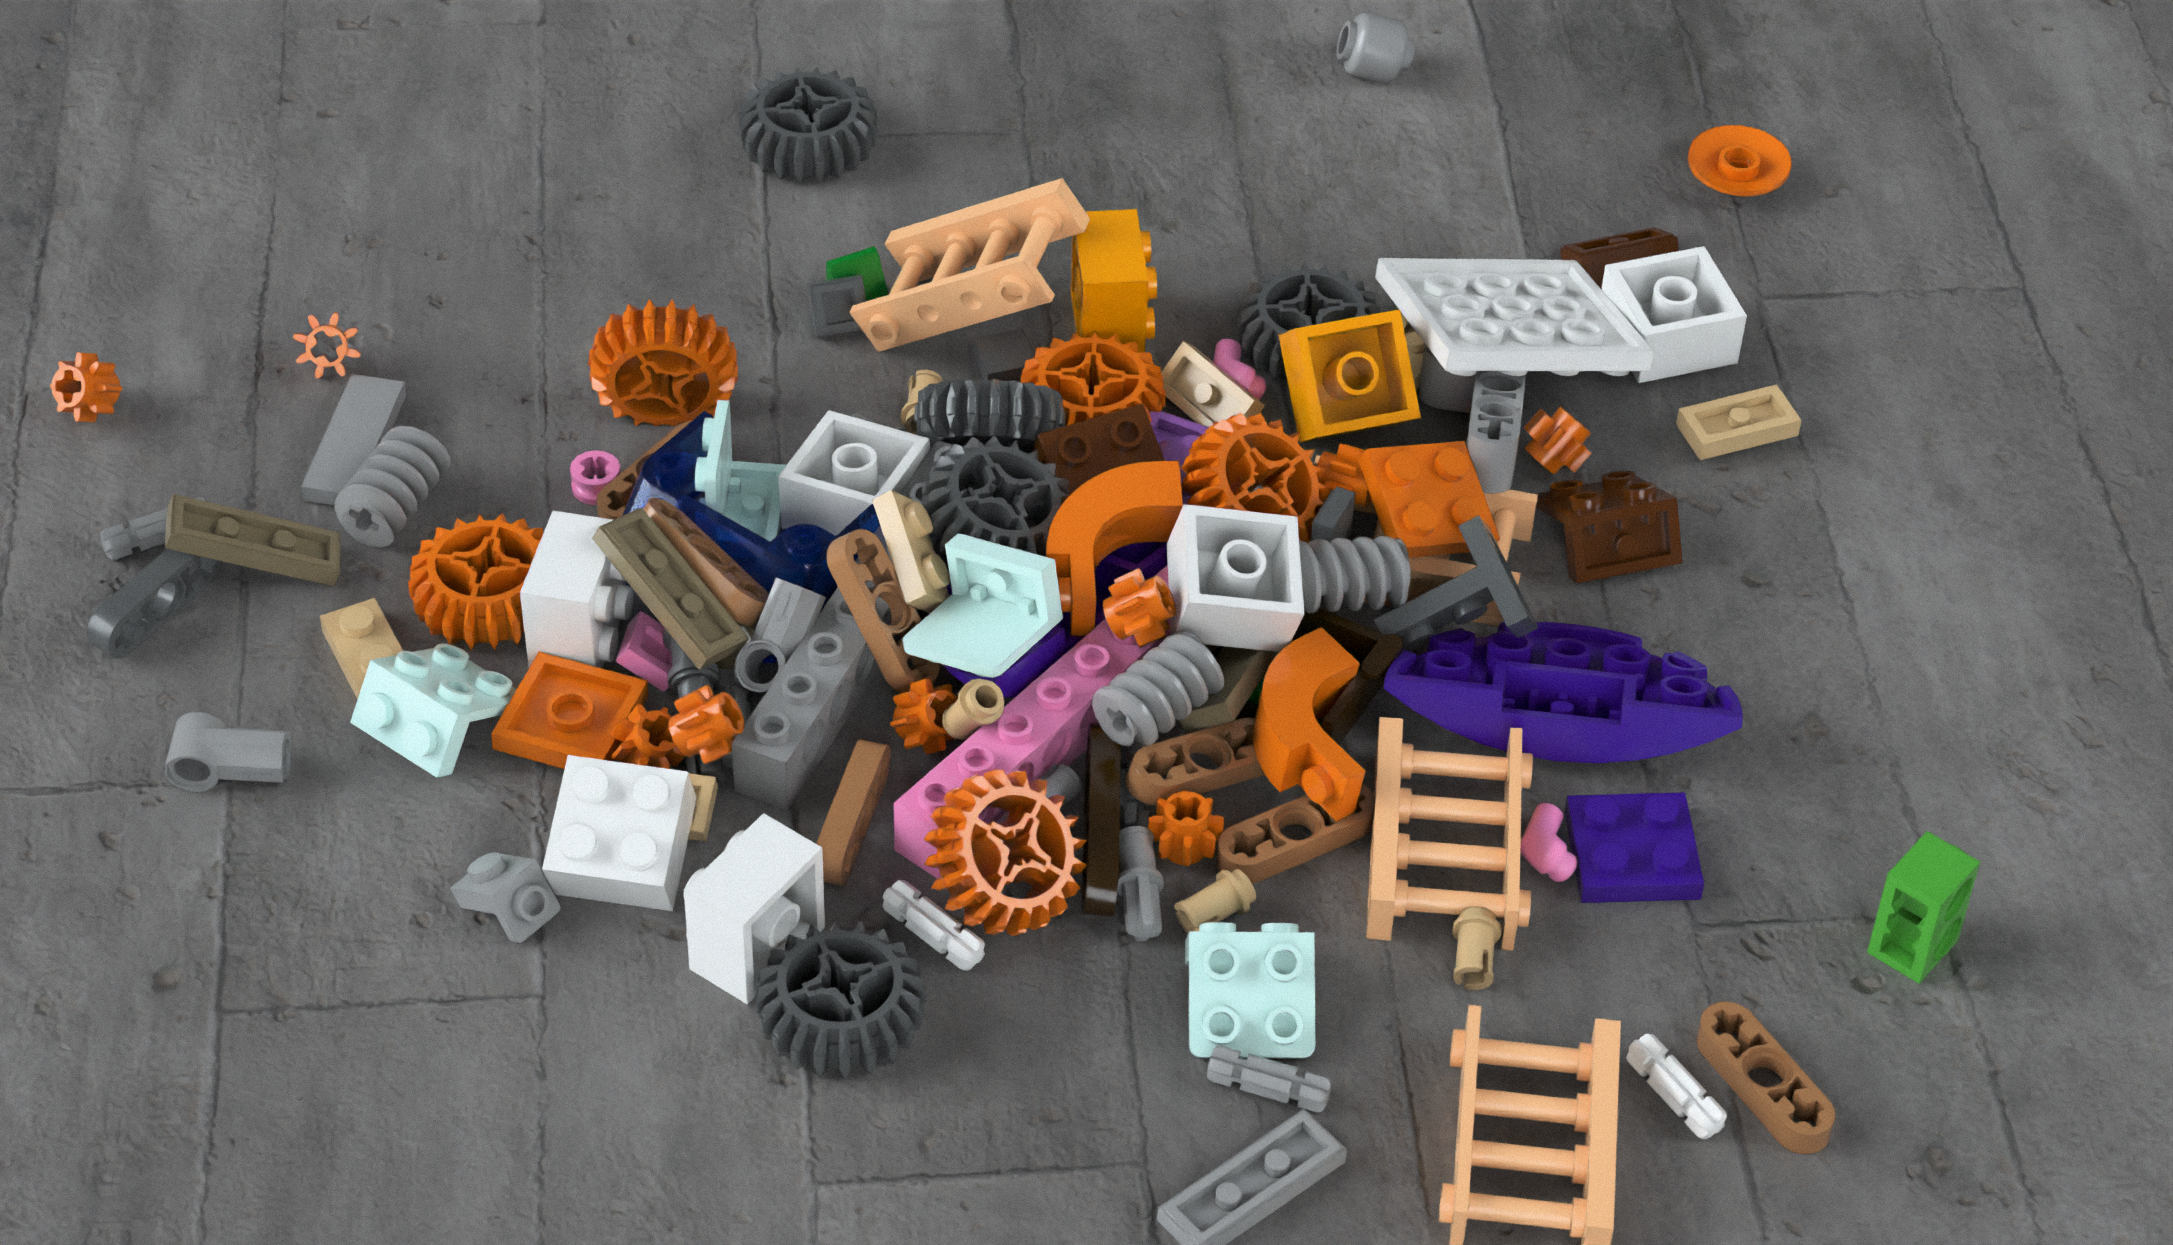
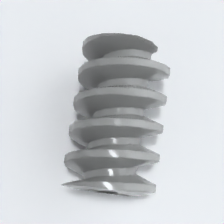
M398 426L390 429L382 438L381 443L370 453V457L364 461L359 467L358 472L353 475L348 481L347 486L342 489L335 499L334 508L336 515L345 531L356 541L367 546L378 548L389 546L395 540L393 534H398L405 527L406 519H410L417 511V505L422 504L427 498L428 490H432L439 482V476H443L450 468V456L446 448L435 437L421 429L412 426Z
M1379 536L1374 540L1367 537H1358L1351 542L1345 538H1336L1330 543L1324 539H1315L1309 542V544L1299 540L1304 610L1307 613L1311 614L1318 611L1321 596L1326 610L1329 612H1337L1340 609L1343 595L1344 601L1351 611H1358L1362 608L1364 597H1366L1369 607L1373 610H1379L1383 607L1386 594L1393 608L1406 603L1411 571L1409 554L1406 545L1401 539H1394L1389 536Z
M1181 630L1174 635L1166 637L1159 644V647L1148 651L1142 660L1135 661L1126 670V673L1118 674L1108 686L1101 687L1093 695L1092 707L1101 728L1115 743L1121 746H1131L1135 740L1142 745L1151 746L1158 739V732L1167 733L1175 726V719L1184 720L1192 712V707H1200L1208 700V694H1217L1224 687V675L1221 667L1204 643L1193 633Z

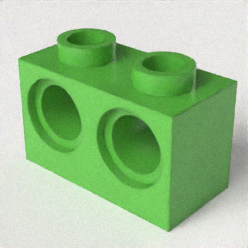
M1926 831L1887 874L1867 953L1920 984L1959 940L1980 861L1966 854L1959 847L1949 844Z

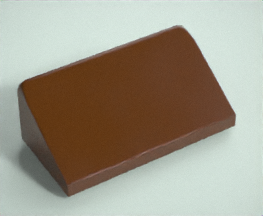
M1656 227L1567 244L1560 248L1563 260H1576L1601 289L1605 265L1679 251L1677 236Z

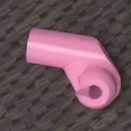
M1233 339L1220 340L1215 346L1213 362L1259 400L1266 390L1265 379L1260 375H1256L1254 368L1240 362L1242 347L1237 341Z
M1541 803L1536 806L1523 834L1520 851L1524 859L1540 874L1547 873L1553 881L1563 882L1574 873L1577 867V859L1574 854L1567 851V844L1557 836L1564 817L1562 811L1553 804Z

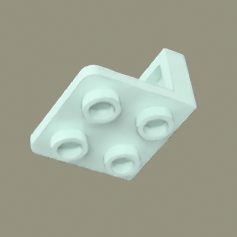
M718 400L715 417H705L703 424L702 449L708 452L707 457H698L696 462L695 491L705 492V498H700L698 503L697 526L703 532H707V535L730 557L752 559L763 557L770 560L773 556L777 555L781 530L778 476L786 465L732 461L730 401Z
M958 533L945 544L952 595L903 637L904 651L907 654L927 659L930 662L951 666L981 677H997L1003 674L1063 619L1055 559Z
M438 644L435 648L420 651H401L394 656L370 660L350 723L436 778L453 773L469 722L502 715L517 689L512 687L513 683L508 677L481 668L468 660L469 655L466 651L453 645Z
M1224 922L1199 924V932L1189 931L1185 940V965H1189V1050L1191 1054L1197 1058H1210L1215 1047L1222 1045L1241 1051L1240 1058L1248 1059L1249 1054L1266 1059H1305L1311 1056L1315 1050L1314 932H1298V924L1267 923L1261 925V932H1236V924Z

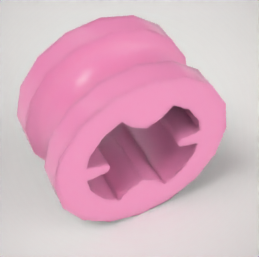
M597 450L578 455L570 466L573 495L580 502L588 505H597L599 492L621 473L619 460L613 454Z

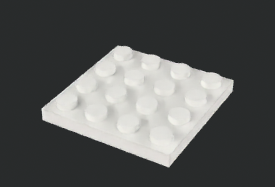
M1378 258L1375 278L1445 371L1452 374L1472 376L1477 371H1499L1506 375L1523 376L1528 371H1550L1557 375L1574 376L1579 371H1601L1612 376H1625L1629 374V371H1651L1655 351L1576 260Z

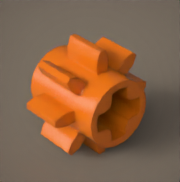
M338 312L332 314L329 323L321 325L316 316L313 314L309 315V324L313 329L310 334L294 333L293 336L297 342L305 343L306 352L300 354L296 359L297 364L304 363L310 359L317 365L315 370V378L320 379L323 375L325 367L334 366L339 375L344 376L346 371L341 361L345 355L357 358L361 354L356 348L348 347V339L358 332L357 327H350L343 331L337 326L339 321ZM324 330L328 337L338 335L341 338L342 343L336 348L337 358L330 360L326 353L316 355L313 352L312 348L318 343L316 333Z
M77 352L75 362H58L59 370L55 373L50 384L53 396L59 403L57 406L58 412L74 413L75 421L95 422L97 413H114L113 405L118 400L120 391H122L119 378L114 372L116 366L114 363L99 362L97 353Z
M1561 406L1552 416H1549L1540 408L1523 427L1533 437L1524 449L1554 475L1563 465H1566L1575 473L1592 454L1583 445L1584 441L1591 435V432Z
M1340 443L1337 454L1324 451L1320 456L1317 467L1325 468L1326 470L1318 482L1328 487L1331 491L1332 489L1335 490L1336 486L1355 492L1354 504L1367 508L1372 499L1358 459L1365 450Z
M1139 568L1114 579L1115 584L1109 586L1112 596L1103 601L1104 615L1113 633L1121 640L1134 635L1139 647L1165 637L1164 632L1170 629L1167 619L1176 615L1175 601L1165 581L1159 576H1154L1145 581Z
M930 678L910 683V691L893 697V701L897 706L890 725L895 728L897 734L904 740L903 747L905 749L922 745L924 752L928 755L946 750V741L955 739L946 732L942 723L944 711L948 710V707L958 700L957 696L952 693L951 684L934 688Z
M706 685L674 701V705L679 713L670 718L669 730L675 745L682 754L692 757L700 753L703 763L708 764L732 751V743L735 740L734 736L742 733L744 730V718L739 705L730 694L721 692L714 696L710 685Z
M638 704L628 715V719H621L610 733L614 738L621 741L616 751L611 755L612 759L620 760L622 763L670 769V766L676 767L685 755L680 752L671 737L669 720L672 716L668 714V708L663 707L660 711L652 710L647 712L642 704Z
M1182 790V792L1171 795L1167 800L1162 798L1157 800L1156 816L1149 817L1148 829L1153 832L1154 841H1159L1158 857L1160 859L1167 858L1173 863L1189 866L1199 862L1204 856L1211 859L1214 857L1215 842L1219 840L1223 832L1224 817L1212 815V798L1205 799L1198 793Z

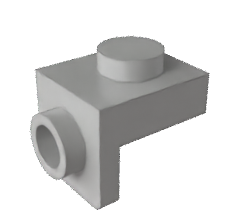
M497 852L485 854L473 861L467 869L468 874L450 888L461 908L496 914L511 942H524L560 911V904L536 859Z

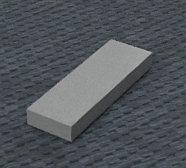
M351 374L301 485L303 501L335 506L337 495L347 486L348 481L358 472L359 467L364 461L370 457V453L381 443L386 433L392 429L406 397L404 381Z
M1302 1109L1160 1205L1157 1212V1221L1181 1245H1226L1346 1162L1347 1149L1305 1109Z

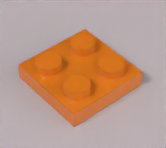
M1465 441L1368 448L1358 459L1384 536L1401 539L1406 545L1409 558L1470 552L1458 526L1478 515L1488 525L1496 542L1500 540Z
M538 652L491 732L492 748L496 751L565 769L568 755L613 761L611 755L616 751L621 741L614 738L610 733L621 719H628V715L638 704L644 706L649 697L648 681Z

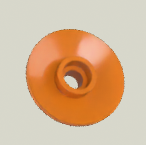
M1724 125L1708 129L1692 141L1688 152L1689 167L1698 180L1716 191L1735 196H1757L1776 190L1788 179L1792 163L1787 148L1777 138L1765 131L1742 125Z

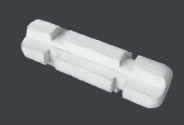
M897 880L892 887L886 889L882 896L884 899V910L900 922L906 919L907 922L904 926L939 953L945 954L946 951L949 952L946 958L959 969L968 971L983 959L985 955L984 940L968 928H964L961 931L960 928L963 924L928 897L923 896L919 899L918 897L921 892L905 880Z
M1645 1034L1630 1044L1628 1047L1629 1052L1626 1056L1627 1061L1641 1076H1650L1646 1082L1679 1117H1684L1685 1115L1688 1117L1684 1123L1697 1137L1708 1139L1723 1129L1725 1126L1724 1121L1727 1117L1726 1111L1713 1097H1703L1706 1090L1673 1055L1665 1056L1669 1050L1656 1036Z

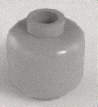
M1363 12L1353 22H1345L1338 40L1337 59L1343 60L1345 71L1352 76L1380 83H1389L1396 78L1400 70L1407 71L1414 56L1415 44L1413 41H1408L1407 29L1403 22Z

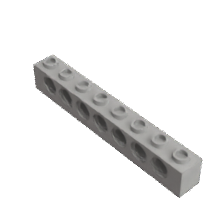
M937 440L901 495L922 504V488L927 477H929L933 464L939 460L940 456H945L946 452L953 445ZM968 489L960 491L962 498L967 494ZM879 525L874 534L883 544L892 562L881 526ZM930 538L934 548L937 539ZM859 556L855 561L857 564L861 562ZM872 580L865 583L868 589L874 586ZM838 587L820 612L809 633L797 646L745 723L743 732L738 734L733 741L734 792L789 810L879 672L880 668ZM877 597L875 602L876 612L885 624L890 625L892 619L890 608L883 599ZM899 633L892 636L895 642L901 638Z

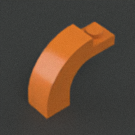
M1179 461L1139 462L1113 468L1082 484L1058 509L1048 532L1046 557L1055 559L1062 612L1070 613L1071 636L1087 635L1095 628L1096 588L1094 571L1108 554L1118 548L1134 543L1168 542L1183 507Z
M1321 627L1288 644L1275 656L1265 674L1253 724L1252 740L1257 761L1262 771L1279 792L1298 784L1312 801L1318 803L1337 822L1355 812L1365 770L1321 728L1317 720L1327 715L1356 676L1359 662Z

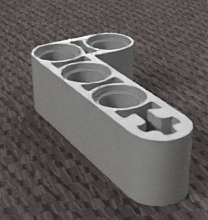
M1425 345L1418 392L1419 399L1430 407L1471 413L1466 446L1483 493H1501L1509 490L1513 484L1526 375L1511 376L1499 371H1477L1472 376L1455 375L1445 371Z

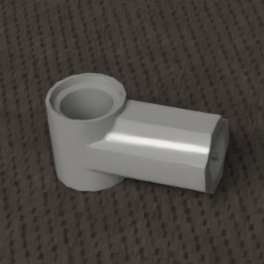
M779 578L775 579L751 641L742 647L736 656L734 668L736 677L742 686L763 696L766 694L797 646L815 624L826 597ZM775 655L779 665L778 672L774 679L762 684L758 676L759 665L766 657Z
M203 712L187 713L176 721L164 774L167 780L175 787L190 792H204L212 789L217 784L218 779L283 783L288 781L291 769L292 741L290 731L228 728L220 718L212 714Z

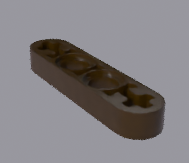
M1090 723L1085 756L1083 839L1086 842L1083 845V863L1087 866L1082 872L1081 911L1085 915L1113 917L1116 907L1119 875L1121 745L1112 741L1098 723Z

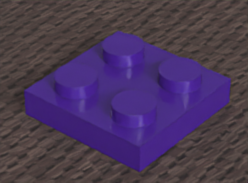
M1685 792L1567 795L1564 812L1571 851L1577 859L1575 873L1581 903L1701 900L1704 880Z

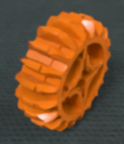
M649 298L642 310L628 304L623 316L610 314L606 326L598 327L592 349L589 350V379L592 383V390L597 391L600 405L611 406L614 418L631 416L636 426L642 422L651 423L653 426H677L679 423L699 420L700 415L714 418L717 401L729 400L738 379L737 350L735 349V343L730 341L727 327L717 326L713 314L699 317L694 304L685 310L676 308L673 299H671L666 307H657Z
M1096 331L1088 338H1081L1073 332L1070 340L1066 342L1053 338L1049 348H1036L1035 356L1032 359L1025 360V367L1022 370L1021 383L1046 385L1048 388L1054 389L1061 394L1065 411V426L1142 403L1151 423L1150 412H1160L1162 407H1165L1166 390L1163 389L1164 382L1161 367L1154 364L1151 353L1140 352L1136 342L1121 344L1117 334L1109 339H1103L1098 337Z
M1239 413L1236 416L1229 417L1227 420L1223 419L1220 422L1213 423L1205 430V434L1199 436L1192 443V447L1189 449L1190 455L1185 458L1184 464L1181 466V469L1187 475L1183 478L1181 484L1182 491L1192 496L1187 500V505L1297 516L1299 540L1307 543L1309 540L1311 541L1312 522L1331 490L1318 482L1326 469L1313 465L1311 458L1315 449L1304 450L1298 444L1300 432L1287 435L1283 432L1281 419L1270 422L1267 425L1261 413L1249 418Z
M479 513L476 521L465 523L456 518L452 530L436 527L434 540L427 539L421 541L419 554L412 556V564L410 566L409 595L413 599L414 612L418 615L419 622H426L431 635L443 634L449 645L455 644L462 639L465 640L471 651L479 643H489L494 650H496L499 641L510 640L518 645L520 637L524 633L520 591L543 536V528L530 529L525 518L509 523L503 513L495 520H485Z
M1003 769L991 770L985 773L984 777L976 774L964 779L961 788L956 787L949 790L943 797L945 805L935 809L930 816L938 828L929 831L923 840L937 848V853L928 856L924 865L932 868L938 867L941 875L940 878L934 881L931 888L937 891L947 888L951 894L945 909L955 911L963 907L965 908L963 925L972 927L983 923L985 934L991 935L1005 930L1007 935L1017 936L1027 932V929L1037 930L1048 925L1050 917L1061 915L1068 908L1065 899L1076 895L1077 891L1081 889L1072 876L1082 873L1087 865L1074 857V851L1081 849L1086 840L1072 837L1070 827L1075 825L1079 817L1073 815L1064 817L1061 813L1060 808L1066 796L1056 794L1049 798L1046 797L1047 780L1037 779L1028 783L1026 771L1021 772L1018 770L1007 775ZM988 806L1010 812L1007 819L998 824L994 821L985 823L978 819L982 810ZM1013 881L1016 883L1025 881L1033 886L1023 899L1011 898L1001 894L1004 885Z

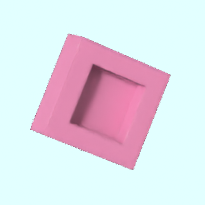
M640 611L628 623L616 662L630 670L634 675L647 680L650 684L665 692L669 688L667 675L668 671L672 668L670 650L663 643L662 634L664 626Z

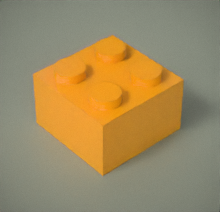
M1137 209L1085 211L1090 218L1084 233L1072 236L1070 295L1076 334L1081 338H1088L1096 331L1098 337L1103 339H1109L1117 334L1121 344L1136 342L1138 350L1145 352L1146 339L1155 338L1153 307H1147V303H1149V299L1157 298L1155 266L1146 267V263H1151L1150 232L1140 231Z
M1400 309L1294 328L1279 335L1297 432H1300L1299 443L1403 424L1421 418Z

